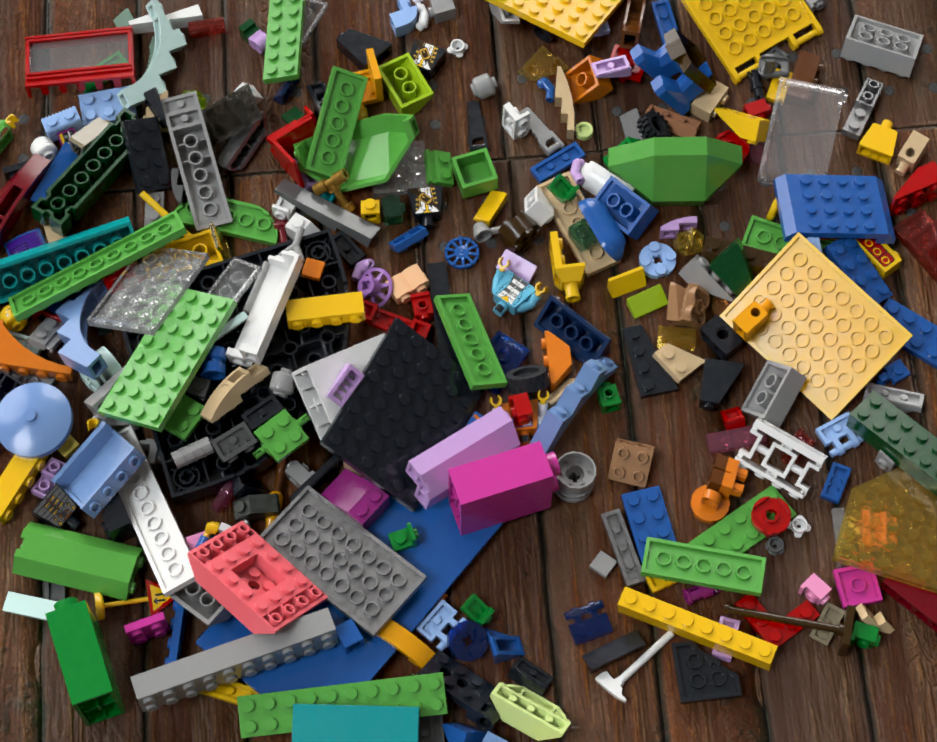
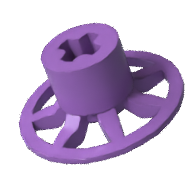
M381 268L367 270L361 276L357 286V292L362 291L363 299L370 296L373 303L377 302L376 295L384 299L378 304V308L382 307L389 300L393 290L391 276ZM379 271L378 277L374 278L372 272ZM384 274L387 277L389 283H380V281L384 277ZM389 287V291L386 296L381 291V289Z

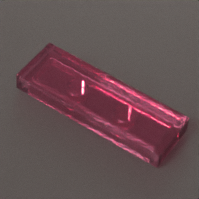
M753 426L706 434L705 438L709 453L715 454L752 447L758 438L750 433ZM766 435L764 436L760 444H767Z

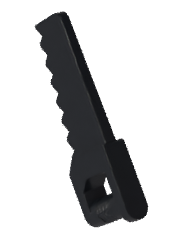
M479 101L467 102L469 151L472 152L487 147L489 152ZM476 141H483V142H484V143H482V144H477V145L474 144V145H472V144H473L474 142H476Z

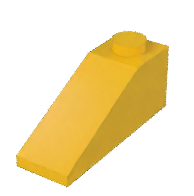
M715 107L714 111L740 138L747 139V143L758 145V142H766L770 120L725 107Z

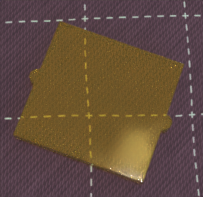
M212 222L209 223L216 249L225 259H230L231 256L224 235Z

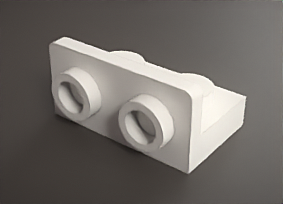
M510 102L503 105L502 126L513 140L523 138L528 134L531 113L526 111L520 115L518 109L513 107Z

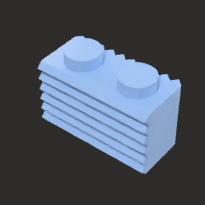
M75 106L41 119L47 136L53 142L59 140L57 137L59 132L72 127L75 129V132H78L83 128Z

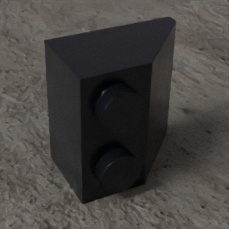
M117 492L105 506L102 513L104 522L101 525L108 540L122 543L136 537L137 534Z

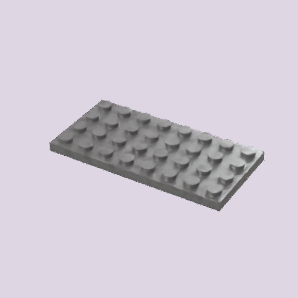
M309 485L301 491L260 535L328 596L326 601L349 619L352 618L355 624L373 638L382 631L428 580L425 574Z

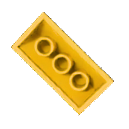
M212 228L174 240L165 247L158 248L148 256L142 257L150 282L223 261Z

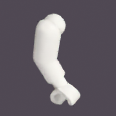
M412 0L419 12V22L415 26L419 31H423L424 28L428 27L429 13L425 5L421 3L423 0Z

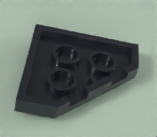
M692 641L671 643L680 704L739 698L742 696L738 674L727 669L720 661L701 650Z

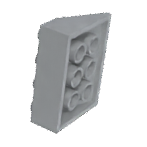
M855 14L845 38L840 57L848 61L859 62L864 66L878 68L883 72L895 73L899 77L909 78L924 35Z

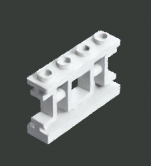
M757 418L750 430V433L758 437L749 452L741 448L734 459L740 461L739 466L746 470L749 468L755 472L754 475L772 481L771 484L778 489L784 488L789 491L788 494L791 497L803 499L810 489V486L802 482L810 467L819 472L828 456L763 418ZM764 433L776 439L770 449L760 444L765 436ZM775 448L792 456L785 471L768 463ZM756 451L765 455L761 466L749 460ZM799 453L811 459L804 469L795 464ZM790 470L800 475L795 486L784 480Z

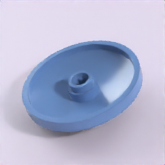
M40 382L21 385L9 392L0 403V442L9 452L18 457L26 459L45 457L59 449L70 435L73 426L72 407L65 395L52 385Z

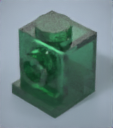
M585 218L569 227L568 236L580 252L590 250L595 246L597 238L586 223Z

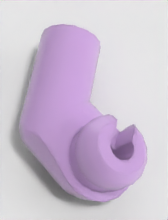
M579 158L573 160L570 174L577 185L584 182L580 169L585 164V161Z

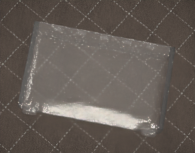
M780 76L758 173V182L773 185L774 179L784 174L827 175L842 104L846 105L848 97L844 89Z

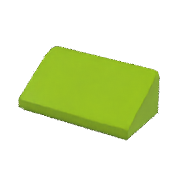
M658 284L627 298L626 305L636 320L667 306L668 301L661 284Z

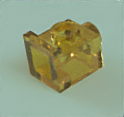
M691 227L688 231L677 233L673 246L683 256L702 252L704 235L694 227Z

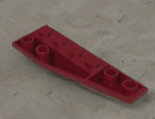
M35 153L0 190V250L52 163L51 160Z

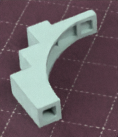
M151 0L145 6L153 21L155 32L153 56L149 67L141 79L133 85L122 89L117 94L123 108L131 109L146 103L143 94L154 87L158 90L159 96L164 91H167L166 84L160 77L172 73L177 68L176 61L171 54L187 45L185 35L181 33L180 29H172V24L167 19L164 8L158 0Z

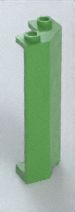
M30 522L23 529L21 534L23 542L20 549H16L14 554L13 574L92 593L100 592L104 596L125 601L128 600L131 594L135 593L137 583L134 582L135 574L140 568H143L145 563L143 548Z

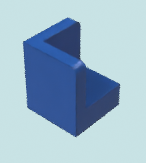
M352 618L335 627L346 655L364 645V639Z

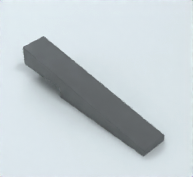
M283 179L274 189V193L335 232L339 229L367 248L379 233L380 227L286 179Z

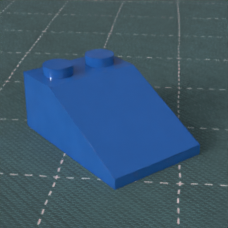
M612 175L595 197V199L602 201L606 205L619 229L636 241L659 212V210Z

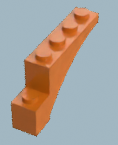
M0 320V371L2 370L5 373L17 372V374L22 376L36 375L41 379L55 378L60 382L73 380L74 373L72 368L48 361L34 354L21 345L6 329L4 320Z

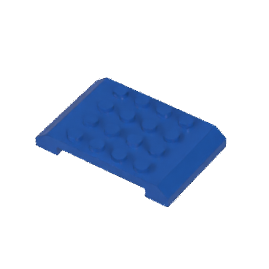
M784 174L774 179L773 187L784 242H789L799 232L804 237L875 239L876 244H894L896 238L883 181L878 177Z

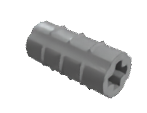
M206 436L171 452V455L179 469L214 453V450Z

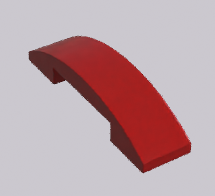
M363 299L366 319L363 322L387 332L393 320L398 317L422 337L427 338L432 324L416 318L413 320L378 308V304Z

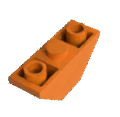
M544 331V338H541L542 350H546L543 362L544 366L548 367L550 389L555 391L571 372L570 346L551 332Z

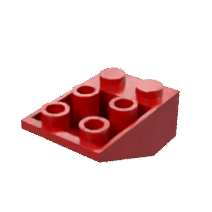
M935 161L918 167L895 194L889 209L890 216L901 215L910 208L915 209L924 202H932L937 199V165Z

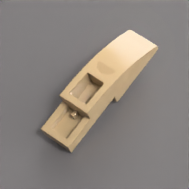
M255 363L246 370L241 367L235 369L211 394L200 414L201 417L213 423L230 410L235 409L238 404L243 402L240 395L246 393L252 386L263 381L270 374L268 367Z

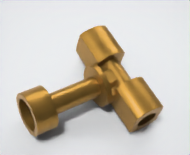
M345 168L333 173L331 178L327 180L324 178L313 184L312 189L317 196L328 191L329 194L334 193L341 204V208L349 212L356 208L352 201L348 202L340 190L342 187L341 183L347 181L350 177Z

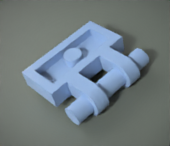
M849 411L815 429V433L824 447L833 445L834 449L829 451L831 458L837 455L842 456L845 454V451L852 447L856 448L860 446L861 442L865 441L860 436H856L846 426L850 414ZM847 436L849 441L841 444L839 440Z
M442 599L416 628V631L431 644L438 638L441 642L436 648L443 651L446 647H450L453 643L452 640L458 633L461 634L465 630L464 627L468 621L462 617L457 622L454 618L457 616L458 611ZM450 625L452 627L451 631L447 635L442 633Z

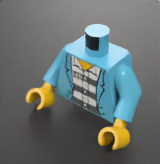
M504 257L499 258L498 265L500 268H497L492 283L493 301L497 304L493 308V312L497 316L502 317L506 311L516 315L532 310L541 299V294L548 292V287H544L541 291L542 282H538L533 287L510 270L505 271V268L511 265V261L508 260L504 266L502 264Z

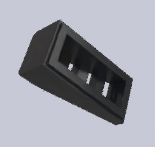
M154 87L144 92L143 95L147 106L153 115L157 116L161 127L165 129L167 128L158 90Z

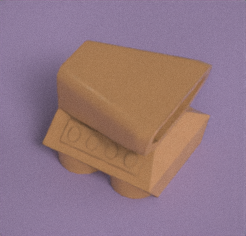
M670 281L666 321L672 325L686 326L699 330L706 322L705 311L710 303L709 292L698 284L689 283L684 288Z

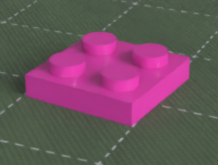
M872 562L833 570L832 573L843 610L847 608V605L857 607L861 603L869 605L883 601Z
M163 612L124 625L125 632L132 645L143 644L152 637H163L167 632L171 631Z

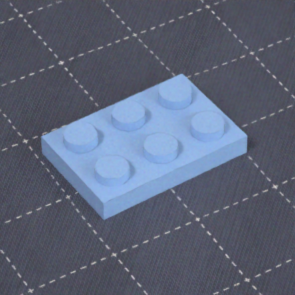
M128 86L78 95L83 127L97 117L115 124V117L123 109L117 94ZM136 107L128 109L135 113L138 119Z

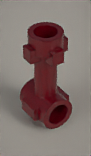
M276 220V222H273L274 229L278 231L280 243L288 241L285 229L288 220Z

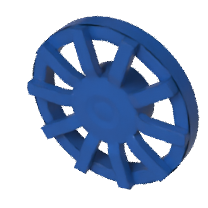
M459 236L451 239L446 245L444 251L445 259L455 269L464 270L471 268L479 259V247L471 238ZM472 249H476V253L469 251ZM451 251L454 254L448 255L447 252ZM469 255L476 256V257L474 258V260H472V259L469 257ZM455 257L456 259L452 262L450 258ZM468 260L470 263L465 265L464 261ZM462 261V265H457L456 263Z

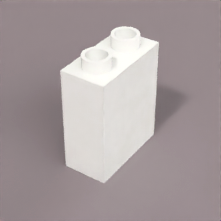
M385 333L308 364L291 373L320 441L341 408L326 395L345 364H351L362 373ZM348 373L347 376L353 380L354 377ZM344 379L343 383L350 386V383ZM341 385L338 387L344 393L347 391ZM335 391L334 395L341 400L342 396Z

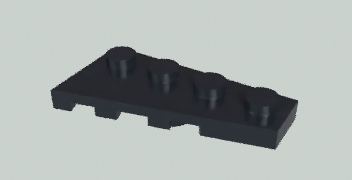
M642 325L622 328L640 399L678 392L679 388L673 378L652 357L656 349Z

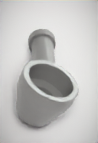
M484 222L475 223L473 235L476 242H486L492 235L499 234L498 230L501 226L489 228Z

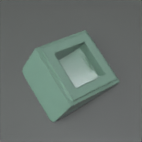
M127 8L113 22L116 27L130 26L128 21L134 18Z

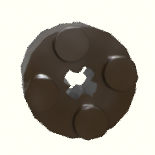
M520 210L516 212L517 216L513 219L508 217L498 230L501 234L497 236L513 253L526 252L530 248V242L541 234L539 226Z

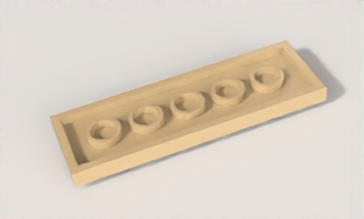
M569 171L561 174L572 186L577 185ZM554 178L537 185L553 206V220L579 263L585 262L587 278L621 263V260L617 262L606 253L583 216L578 202L585 198L580 189L576 191L577 196L572 201L561 203L546 188Z

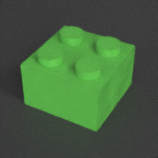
M487 147L451 158L452 170L463 199L498 189V177Z

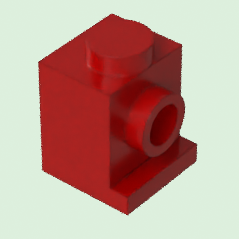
M763 98L744 104L743 113L768 119V116L772 114V108Z
M429 291L410 294L414 318L424 322L434 319Z
M527 392L508 396V406L510 407L512 418H516L519 425H525L532 421L533 411Z

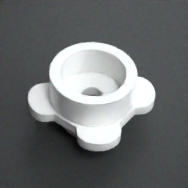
M454 39L450 47L447 48V52L456 55L457 58H461L464 51L468 49V45L460 39Z
M798 515L793 521H790L788 529L793 531L796 538H801L803 533L811 530V526L803 516Z

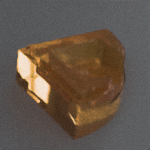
M714 296L711 304L713 315L720 317L730 303L725 299Z

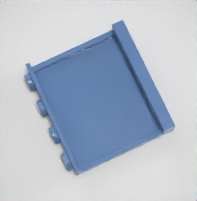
M102 421L51 481L54 484L57 483L85 513L95 519L147 458L107 423Z

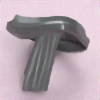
M778 54L762 55L758 65L759 75L763 78L784 79L788 77L789 59ZM776 63L781 66L780 71H773Z

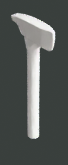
M667 631L620 676L613 679L605 671L599 674L595 680L613 697L626 703L627 700L622 695V686L674 637L673 632Z

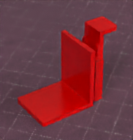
M307 106L303 107L305 116L298 120L295 119L266 137L267 142L272 146L270 151L274 158L279 161L280 166L302 188L305 185L296 161L293 159L295 158L293 144L314 136L317 121L314 113Z

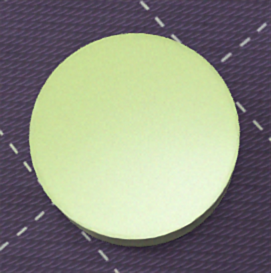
M588 122L578 123L575 127L576 137L582 141L589 140L593 136V126Z

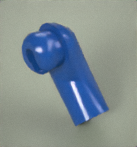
M542 77L537 81V86L540 89L544 88L546 90L547 102H554L555 86L548 78Z

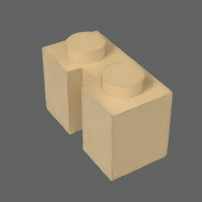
M716 81L717 85L710 94L703 91L691 103L690 113L707 123L712 118L717 117L718 114L714 111L715 107L725 105L729 99V87Z

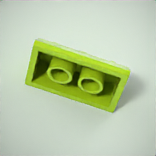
M409 52L378 66L382 77L383 89L399 114L418 113L434 96L433 91Z

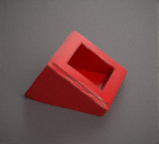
M739 407L720 411L728 433L746 428L745 417Z

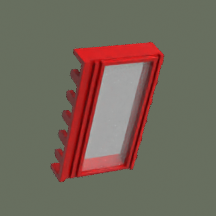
M132 26L25 37V89L28 98H32V88H40L43 95H48L49 86H59L60 92L66 93L67 85L77 84L79 91H85V83L95 82L96 88L99 90L103 89V81L113 80L116 88L121 87V79L131 78L132 85L136 83L135 36Z

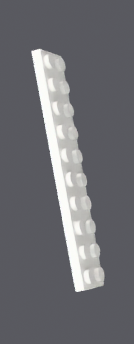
M131 425L117 432L146 457ZM146 459L118 493L163 594L168 597L196 580L187 556L190 550L152 467Z

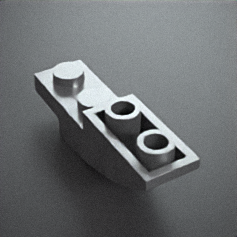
M867 77L842 129V135L858 141L872 114L884 83Z

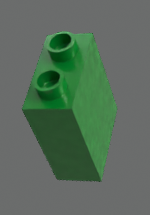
M69 597L54 604L55 610L45 613L72 706L86 726L126 713L100 625L85 600L79 602L76 597Z

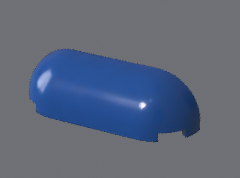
M64 142L30 198V201L33 203L40 197L46 198L45 191L78 157L67 142Z
M586 198L579 201V208L603 249L612 259L617 262L620 261L623 257L622 254L626 240L606 205L595 198Z

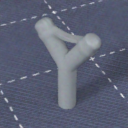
M298 227L293 243L284 250L297 252L304 263L305 259L300 243L305 229Z

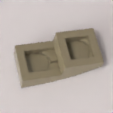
M827 602L817 622L839 625L845 610ZM813 629L809 637L828 646L834 633Z

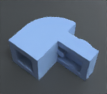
M397 0L399 11L389 14L390 24L396 38L406 35L416 28L415 24L418 22L417 6H411L410 0Z

